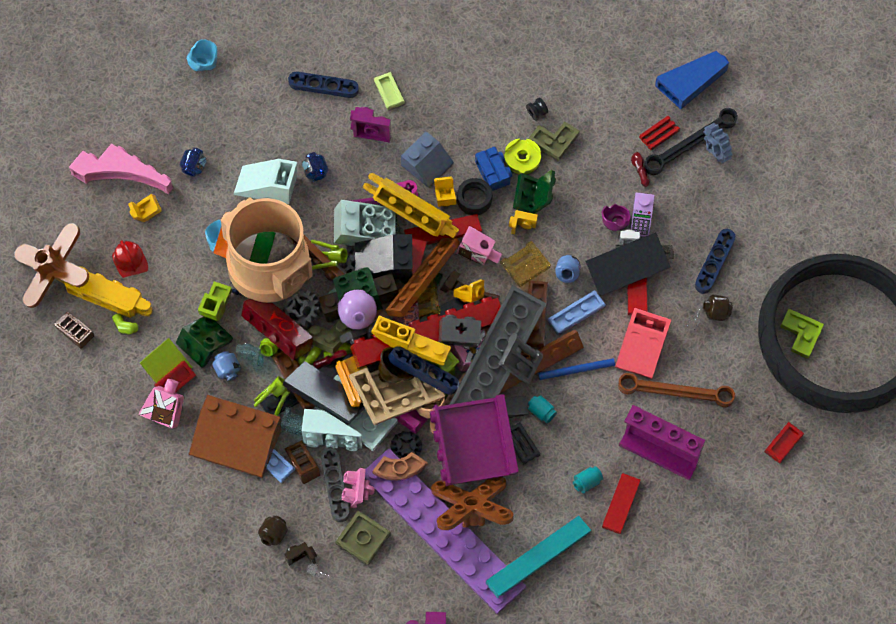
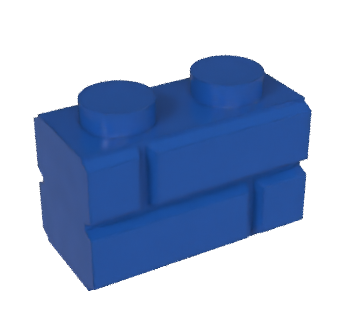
M495 146L475 154V163L484 181L490 185L492 191L510 185L512 177L510 168L505 167L503 163L505 159L502 152H498Z

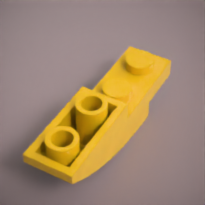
M378 316L371 332L392 348L402 347L424 360L444 366L451 350V346L416 334L414 328L382 316Z

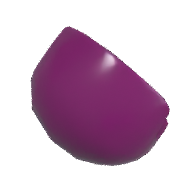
M616 203L611 207L604 206L601 214L603 224L607 229L619 231L630 224L631 216L627 208Z

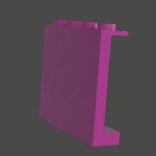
M504 394L496 395L495 398L445 406L434 405L432 411H430V419L432 423H435L436 430L433 431L435 443L438 442L439 445L437 458L439 462H442L443 469L440 470L442 482L445 481L446 486L511 476L519 472Z
M632 405L624 420V423L627 425L619 446L690 481L699 463L705 440Z

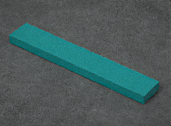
M578 515L486 580L485 584L497 598L501 597L591 533V529Z

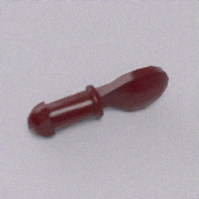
M635 152L631 157V162L638 168L637 173L640 176L641 184L647 187L650 181L646 174V168L643 166V157L639 152Z
M338 350L332 357L327 355L325 358L315 361L312 366L318 369L325 365H330L334 359L345 356L347 351Z

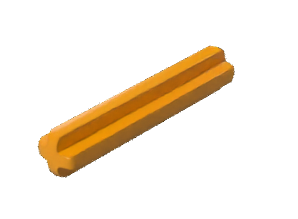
M339 360L335 367L352 407H359L362 400L349 378L351 373L347 363L344 360Z

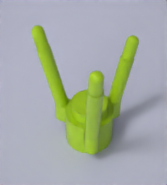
M311 240L313 244L330 249L329 252H321L328 256V259L331 261L313 265L312 270L338 266L339 263L347 261L348 252L345 248Z
M277 376L254 399V406L257 407L270 393L276 397L282 395L274 415L278 416L286 397L290 393L283 386L285 379Z

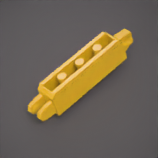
M374 173L369 174V179L378 184L379 187L376 188L369 183H364L363 188L374 195L375 201L433 236L438 237L439 234L442 236L446 234L452 238L456 236L459 229L451 224L452 221L449 219L451 216L390 179H383Z
M84 267L81 268L89 273V280L83 287H75L57 279L65 284L69 294L113 312L120 313L128 318L135 316L136 313L144 316L152 314L153 309L150 301L142 298L138 289L134 287L127 288L119 281H110L99 273H90Z

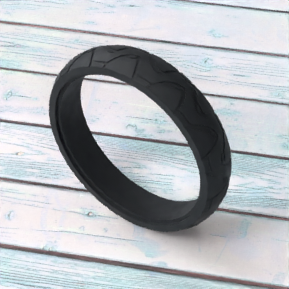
M838 253L814 256L789 268L773 283L762 302L758 320L760 349L766 365L776 380L789 393L804 403L836 413L869 411L887 404L891 399L896 398V376L877 388L862 392H839L811 382L801 375L787 360L779 345L775 328L776 310L779 302L787 292L803 281L823 275L854 277L879 289L896 306V275L886 267L870 259Z

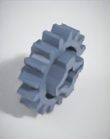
M715 123L704 127L705 130L703 132L706 135L704 140L706 141L708 152H711L717 158V161L721 163L732 159V147L728 134H725L722 128L719 129L718 124L715 125Z

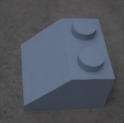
M425 132L401 155V166L428 188L434 183L435 178H439L454 163L441 143L428 132Z

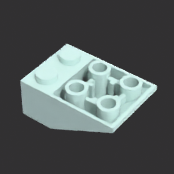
M275 159L242 166L234 195L255 199L270 198L289 204L297 179V162Z
M341 200L334 209L335 244L355 246L357 242L395 234V212L385 206Z
M304 409L302 423L304 444L313 448L318 447V445H324L327 448L334 449L346 447L349 451L362 449L361 433L324 410Z

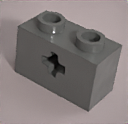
M446 315L439 321L438 342L445 345L477 348L480 344L481 321L476 320V318L465 317L464 319H458L455 315ZM458 327L463 331L462 334H459V330H456Z

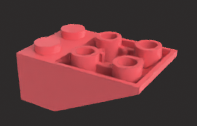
M634 308L615 367L652 379L670 328L671 319Z

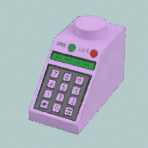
M636 192L631 230L640 232V237H645L650 232L654 195Z

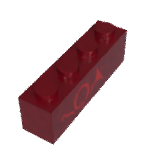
M253 299L244 301L241 316L264 336L269 338L272 343L291 359L295 360L310 351L313 336L272 302H259Z

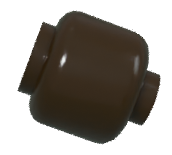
M711 295L703 303V312H706L707 318L711 320L724 321L732 314L733 305L726 296Z
M279 516L267 517L258 530L261 542L267 546L279 545L288 531L286 522Z

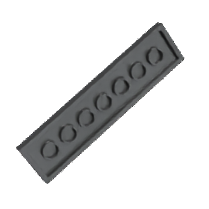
M513 285L511 286L449 405L495 398L496 395L500 394L510 372L498 363L509 344V337L516 333L526 343L547 303ZM517 347L516 349L517 352L521 353L522 350Z

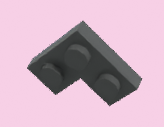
M376 321L364 329H355L339 336L341 342L350 341L353 344L354 340L362 336L365 339L373 337L371 332Z

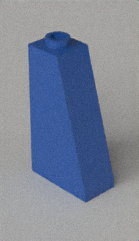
M714 51L659 75L656 78L655 86L679 109H682L728 70L729 62L724 55Z

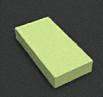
M391 72L374 78V82L387 110L405 104Z

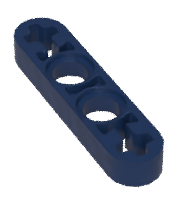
M292 72L288 77L289 86L295 90L353 98L359 93L358 83L350 79L304 72ZM296 78H299V81L297 83H294V80ZM313 80L320 83L317 87L310 86V82ZM331 83H335L338 87L334 90H330L327 86ZM353 86V89L349 92L348 88Z
M731 229L720 231L696 279L695 288L699 293H708L712 289L735 241L736 236ZM729 235L730 237L725 246L722 245L724 237ZM721 250L724 256L716 257L714 251ZM709 265H713L716 267L717 271L714 273H709L706 270V267ZM706 276L708 277L707 286L705 285L703 288L701 283H703Z
M395 347L389 354V361L394 366L445 394H454L460 385L459 380L455 376L402 347ZM412 363H416L420 369H415ZM429 372L434 373L437 379L432 378Z

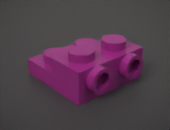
M355 107V110H351L350 129L353 130L354 137L390 143L391 119L383 116L374 117V110L368 107Z

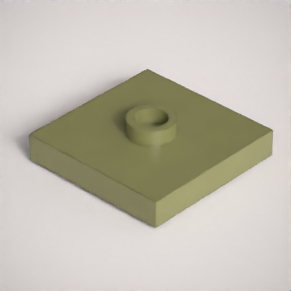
M357 511L335 541V544L369 565L391 535V531L360 511Z

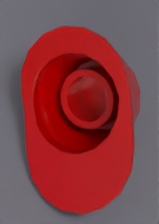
M121 240L120 244L115 248V252L112 253L113 262L121 277L124 278L147 272L148 263L139 245L134 242H124Z

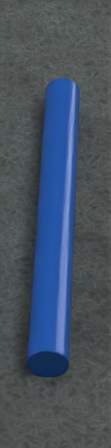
M612 358L539 372L538 376L539 380L596 370L615 366V361Z

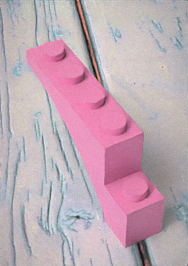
M112 143L99 159L92 153L88 154L82 151L69 166L71 175L85 184L93 180L125 179L148 184L167 194L173 189L171 179L167 175L159 174L151 165L143 164L137 156L129 155L121 146L116 147Z

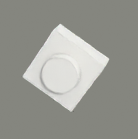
M634 230L621 231L619 245H626L640 239V232H635Z

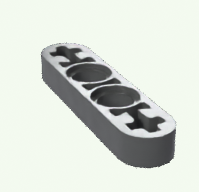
M326 448L321 453V461L331 514L335 521L344 522L349 517L348 502L341 503L343 502L342 497L335 499L331 496L334 490H340L343 493L345 489L339 455L334 448ZM328 453L335 456L332 458L333 466H329V460L326 458ZM335 471L339 474V477L336 480H330L328 474ZM341 503L342 511H346L342 517H339V514H335L338 512L337 504Z

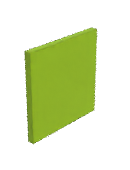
M169 338L139 362L155 383L183 360L191 369L193 368Z

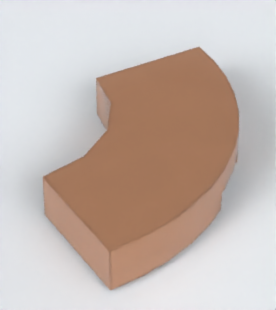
M413 452L401 459H390L384 456L372 473L387 480H404L420 473L428 465V462Z

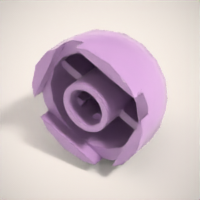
M363 290L347 292L338 303L339 317L348 328L364 329L371 325L376 317L377 306L375 300Z

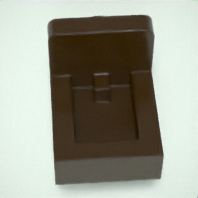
M306 542L299 546L294 545L288 548L284 556L289 566L306 556L313 566L316 564L315 557H317V554L312 546L308 547Z

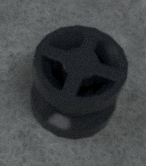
M540 97L535 99L534 103L526 105V109L533 120H537L540 115L548 113V108Z

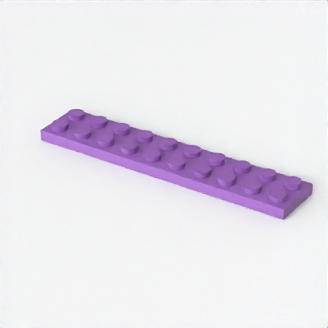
M390 449L386 450L366 468L365 480H369L370 486L375 488V491L496 614H499L526 588V585L520 582L504 595L497 598L485 582L505 568L506 565L468 527L464 528L462 523L452 530L439 529L437 527V518L449 508L438 497L434 496L432 491L416 475L404 480H387L374 475L372 471L384 456L390 459H399Z

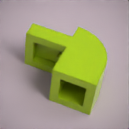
M214 281L209 294L205 293L198 308L199 315L220 321L226 310V304L231 295L232 287Z

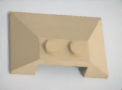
M414 363L416 369H420L419 366L416 363ZM367 368L349 375L374 425L445 398L443 392L416 377L409 381L402 380L397 383L382 382L378 376L379 370L369 373ZM429 372V375L432 378L436 379L434 374L432 372Z

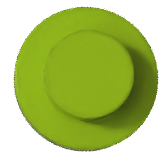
M264 338L260 342L259 350L264 356L270 357L278 352V347L269 338Z

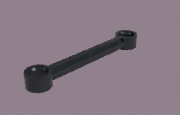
M724 108L720 111L718 119L710 124H718L719 129L732 128L737 122V112L732 108ZM724 114H730L733 116L734 121L725 122L721 117ZM704 127L664 153L649 155L644 165L646 172L650 175L660 174L665 164L702 142L704 136H706L703 132L705 130ZM655 160L659 162L660 168L651 169L647 164Z

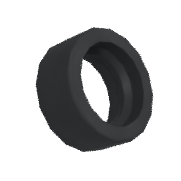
M470 178L462 182L457 191V203L463 212L469 215H481L491 207L492 189L486 181L479 178ZM471 188L481 189L484 191L486 199L479 205H471L465 202L464 193Z

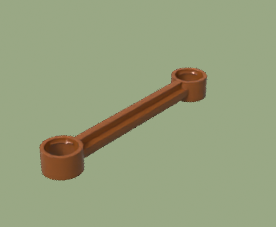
M624 373L620 376L618 382L619 390L627 395L633 394L635 391L715 401L720 407L731 406L735 398V392L729 386H721L717 390L638 380L632 373ZM624 379H632L635 382V387L626 389L622 386L621 382ZM726 391L731 394L732 399L728 402H723L718 398V394Z

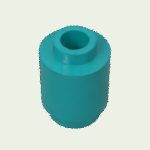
M541 395L538 397L534 396L528 402V410L541 422L548 424L557 414V411L554 410L555 407Z
M589 467L574 476L573 485L578 492L585 493L599 485L600 481L603 480V475L598 467Z

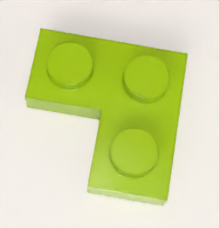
M788 309L780 327L797 335L791 352L808 359L824 324Z

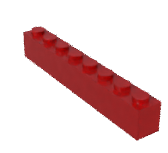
M492 296L481 299V303L477 305L471 302L463 305L464 309L458 311L456 308L445 311V315L438 316V314L428 316L427 321L421 323L420 320L412 321L409 323V327L414 328L416 334L438 342L439 321L442 317L446 315H455L458 319L474 317L476 320L481 321L482 329L491 326L501 305L498 298L492 299ZM460 327L456 329L459 330V334L463 333V331L460 330ZM372 335L373 338L368 340L365 337L354 340L355 344H352L350 348L357 369L380 362L381 352L390 346L375 335Z

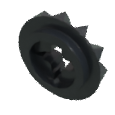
M402 431L399 434H395V437L391 440V451L399 459L406 457L411 452L417 456L421 453L422 442L419 436L412 431ZM402 441L405 443L411 442V450L408 448H404L401 450V448L403 447Z

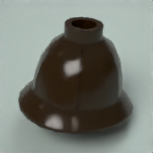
M388 347L381 352L378 376L382 382L397 383L414 378V376L394 366L389 361V354L394 348Z

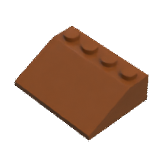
M207 395L199 414L189 455L263 478L283 428L281 417Z

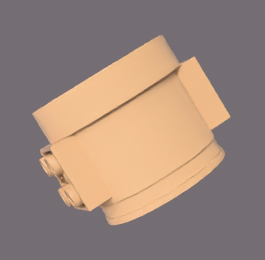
M250 197L246 201H241L233 211L223 215L221 227L223 238L228 242L226 254L228 275L233 286L242 295L265 303L281 301L295 294L312 277V263L309 257L308 246L304 240L302 221L291 206L276 199L262 198L253 200ZM261 232L282 233L298 243L287 257L269 264L248 261L235 251L243 240Z

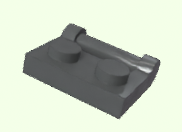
M514 333L509 337V344L498 364L524 383L529 384L542 360L543 354L539 350L531 348L521 340L519 335ZM517 347L524 351L526 354H528L531 358V361H529L527 358H525L523 355L517 352Z

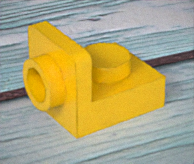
M516 210L514 217L511 216L509 221V227L512 228L511 234L515 235L517 225L524 229L536 228L538 215Z

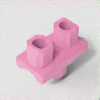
M359 468L357 471H347L344 474L343 482L351 484L352 489L345 488L343 490L342 500L349 502L350 508L356 509L357 504L362 503L363 500H368L369 495L375 493V488L370 486V481L365 480L366 469Z

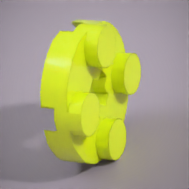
M515 139L506 146L504 154L505 164L514 173H532L539 167L541 162L540 148L530 139ZM519 154H526V159H520Z

